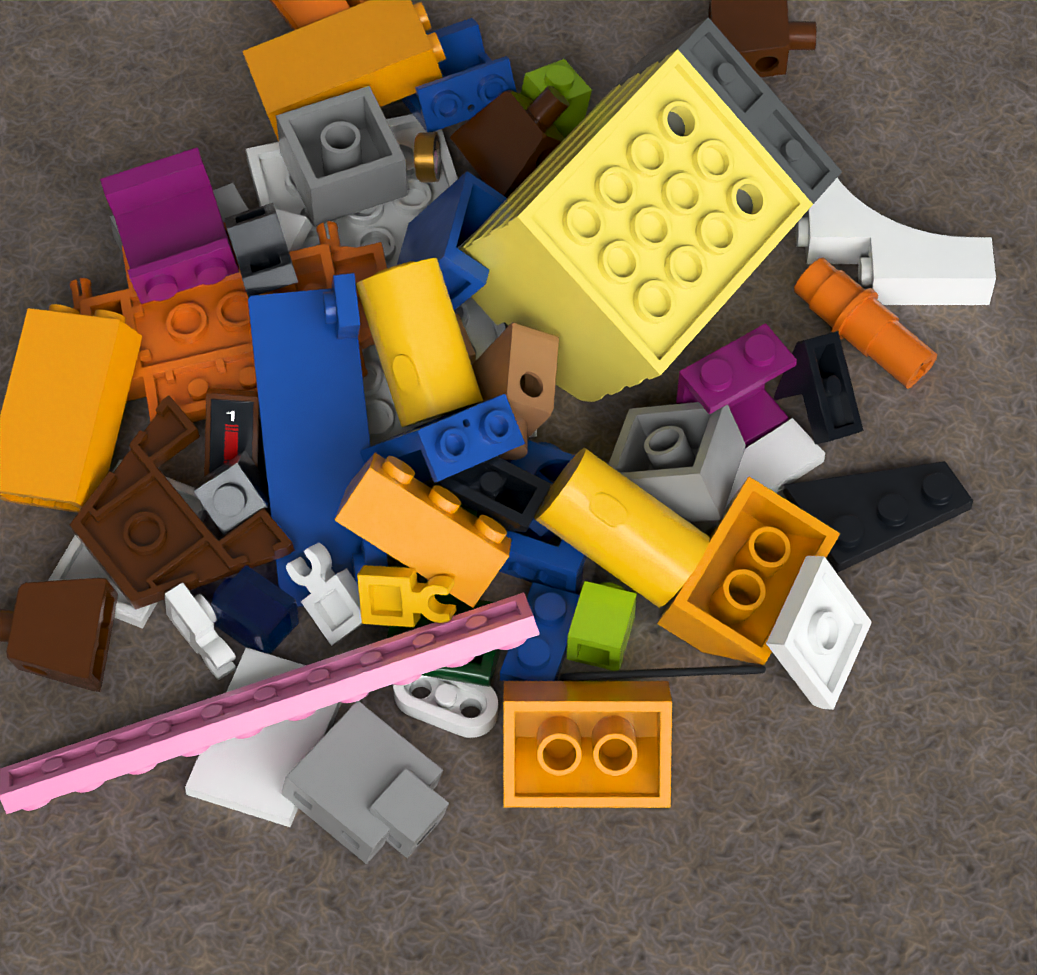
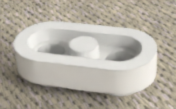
M423 675L416 681L406 685L393 684L395 703L403 713L467 738L482 736L488 733L497 722L498 698L491 686L485 687ZM425 687L431 693L426 698L420 699L414 697L411 692L415 688ZM468 706H474L481 713L477 717L467 718L462 715L461 711Z

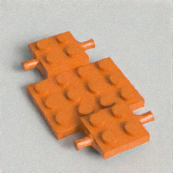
M327 221L330 239H328L323 222L316 227L320 245L289 252L298 283L260 295L332 288L333 275L355 273V282L358 283L388 268L382 242L361 247L341 246L337 223ZM225 222L223 223L239 272L226 276L218 283L211 285L202 284L178 292L167 300L150 301L141 304L129 278L127 270L130 268L123 245L122 252L129 289L93 297L92 283L89 279L80 278L81 288L77 279L70 283L73 308L78 310L80 315L94 316L96 310L112 311L126 317L125 323L142 335L127 401L147 397L150 421L157 415L156 408L168 395H170L191 422L206 419V393L208 388L257 391L248 309L249 298ZM357 291L360 317L358 340L362 375L364 378L367 376L368 371L362 349L375 344Z

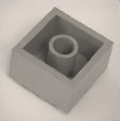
M370 86L276 115L280 154L314 226L407 196L405 156Z
M699 402L632 408L627 413L609 465L688 522L722 520L746 444L728 404L711 414H708Z

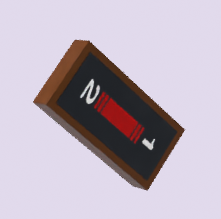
M208 388L206 393L204 477L245 450L259 469L260 411L258 392Z

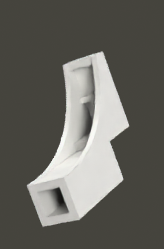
M838 178L835 179L796 223V246L806 248L807 264H812L819 258H825L830 264H858L859 285L868 287V289L872 288L877 292V300L883 305H990L996 280L992 237H956L933 234L897 223L866 206Z

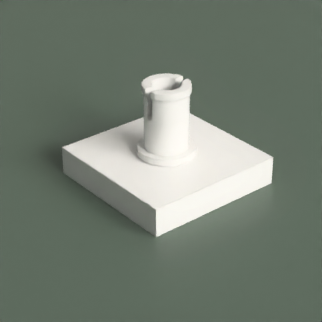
M806 556L766 644L812 705L822 709L833 710L872 622L825 556Z

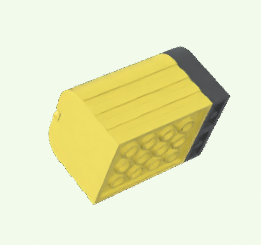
M708 17L644 56L459 248V250L489 269L486 284L471 297L497 326L504 322L509 326L514 322L559 337L555 384L579 400L586 402L598 401L606 394L613 395L622 391L626 386L630 388L640 384L646 378L650 380L660 376L842 171Z

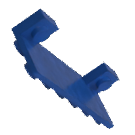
M355 273L333 275L332 288L254 295L248 299L270 513L272 519L292 541L295 549L288 556L276 559L280 605L284 609L304 607L301 601L311 594L306 586L299 585L291 579L286 565L302 557L307 566L312 569V564L304 551L318 542L328 550L332 559L331 569L337 574L347 568L357 584V574L364 565L388 567L387 554L335 521L347 486L365 465L360 450L370 447L358 340L360 317Z

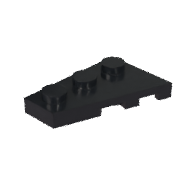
M945 461L784 484L783 494L789 502L840 533L826 557L837 573L970 510L973 504V499Z

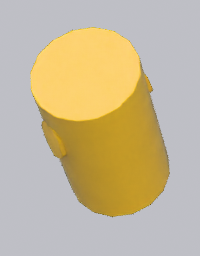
M437 258L402 263L375 273L374 276L356 283L361 304L402 428L434 419L483 401Z
M585 447L571 459L559 474L534 517L537 522L659 608L668 603L682 588L702 559L710 540L707 534Z

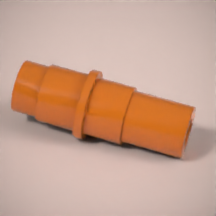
M819 258L813 262L798 279L794 292L809 304V308L832 327L831 332L839 331L840 339H846L865 357L869 356L907 389L911 388L933 366L937 353L899 322V318L877 300L878 294L872 288L865 290L843 270L836 269L825 258Z

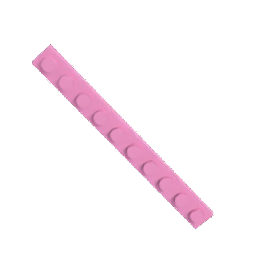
M524 593L455 615L448 622H434L0 768V800L6 814L21 809L26 811L35 810L43 807L53 798L74 791L79 793L92 791L101 786L104 781L127 773L132 775L145 773L153 769L158 763L181 755L185 757L196 756L206 751L213 744L234 737L237 739L252 737L258 734L264 727L285 720L299 721L314 714L317 709L338 702H356L367 696L371 691L391 684L406 685L420 678L422 674L445 666L450 668L463 666L477 655L495 649H513L522 645L528 638L540 634Z

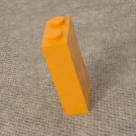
M369 0L242 51L278 142L276 115L370 86L379 106L383 107L415 94V87L443 78L438 62L446 60L436 32L428 35L425 32L432 29L422 2L412 4L411 0Z
M58 304L49 305L48 311L27 309L0 414L1 500L78 513L108 474L142 340V335L125 323L126 317L107 310H96L94 316L80 315L78 310Z

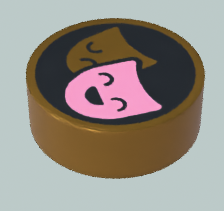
M437 132L418 133L415 137L414 166L417 180L420 182H439L441 150Z

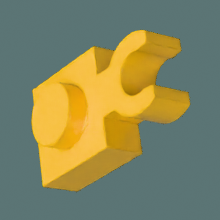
M364 565L357 574L362 624L415 627L421 618L420 613L432 622L445 623L450 621L457 611L456 605L442 604L434 596L435 594L448 595L454 586V579L450 577L435 576L427 583H417L416 568Z

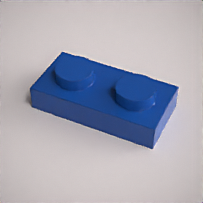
M532 582L527 601L540 635L528 638L522 645L507 651L500 670V681H557L567 653L568 633L580 595Z

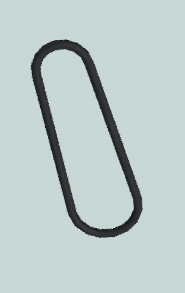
M764 665L574 672L563 673L560 679L561 681L728 674L748 675L765 673L766 667Z

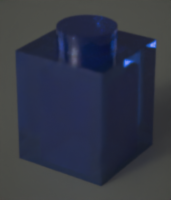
M247 565L234 578L229 577L218 586L212 598L211 606L217 617L215 626L244 647L266 654H271L299 624L296 599Z

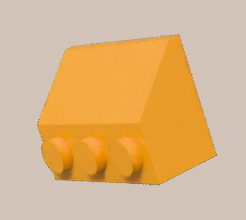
M374 453L347 486L335 521L407 567L416 568V572L428 580L435 576H447L454 579V586L450 594L474 608L509 557L512 539L506 536V529L489 516L480 515L477 518L461 508V501L449 490L438 485L430 488L414 478V470L402 460L393 456H388L385 459Z
M748 477L729 502L722 520L717 522L711 532L709 544L702 559L682 588L671 599L657 624L703 653L764 665L772 653L766 644L806 556H825L826 558L840 533L753 478Z
M504 681L503 807L670 808L672 698L669 681Z

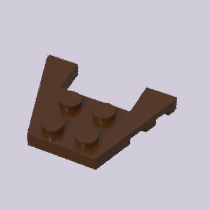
M170 395L164 398L156 408L157 415L145 431L140 430L129 444L130 451L115 471L108 472L69 524L76 537L135 610L164 600L165 593L182 582L190 591L288 556L295 551L292 541L264 508L224 538L217 540L166 479L158 467L200 437L196 426Z

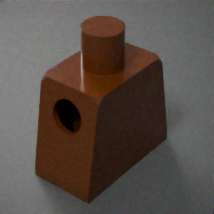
M709 0V19L760 77L786 74L789 50H815L816 22L788 21L787 0Z
M550 85L534 101L517 92L507 90L455 131L450 139L483 181L508 198L565 139L553 123L570 104L557 89Z
M106 578L42 581L21 584L18 588L15 609H0V642H8L7 659L18 670L90 691L100 692L118 593Z

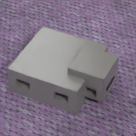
M359 701L341 717L286 776L281 792L283 796L365 864L375 856L386 841L408 858L440 823L449 805V802L433 790L440 780L443 769Z

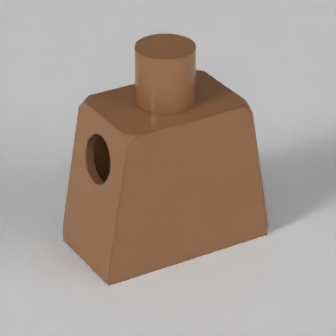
M514 322L472 364L483 401L506 394L525 441V444L498 455V457L505 460H518L525 457L528 452V438L551 416L554 408L559 337Z

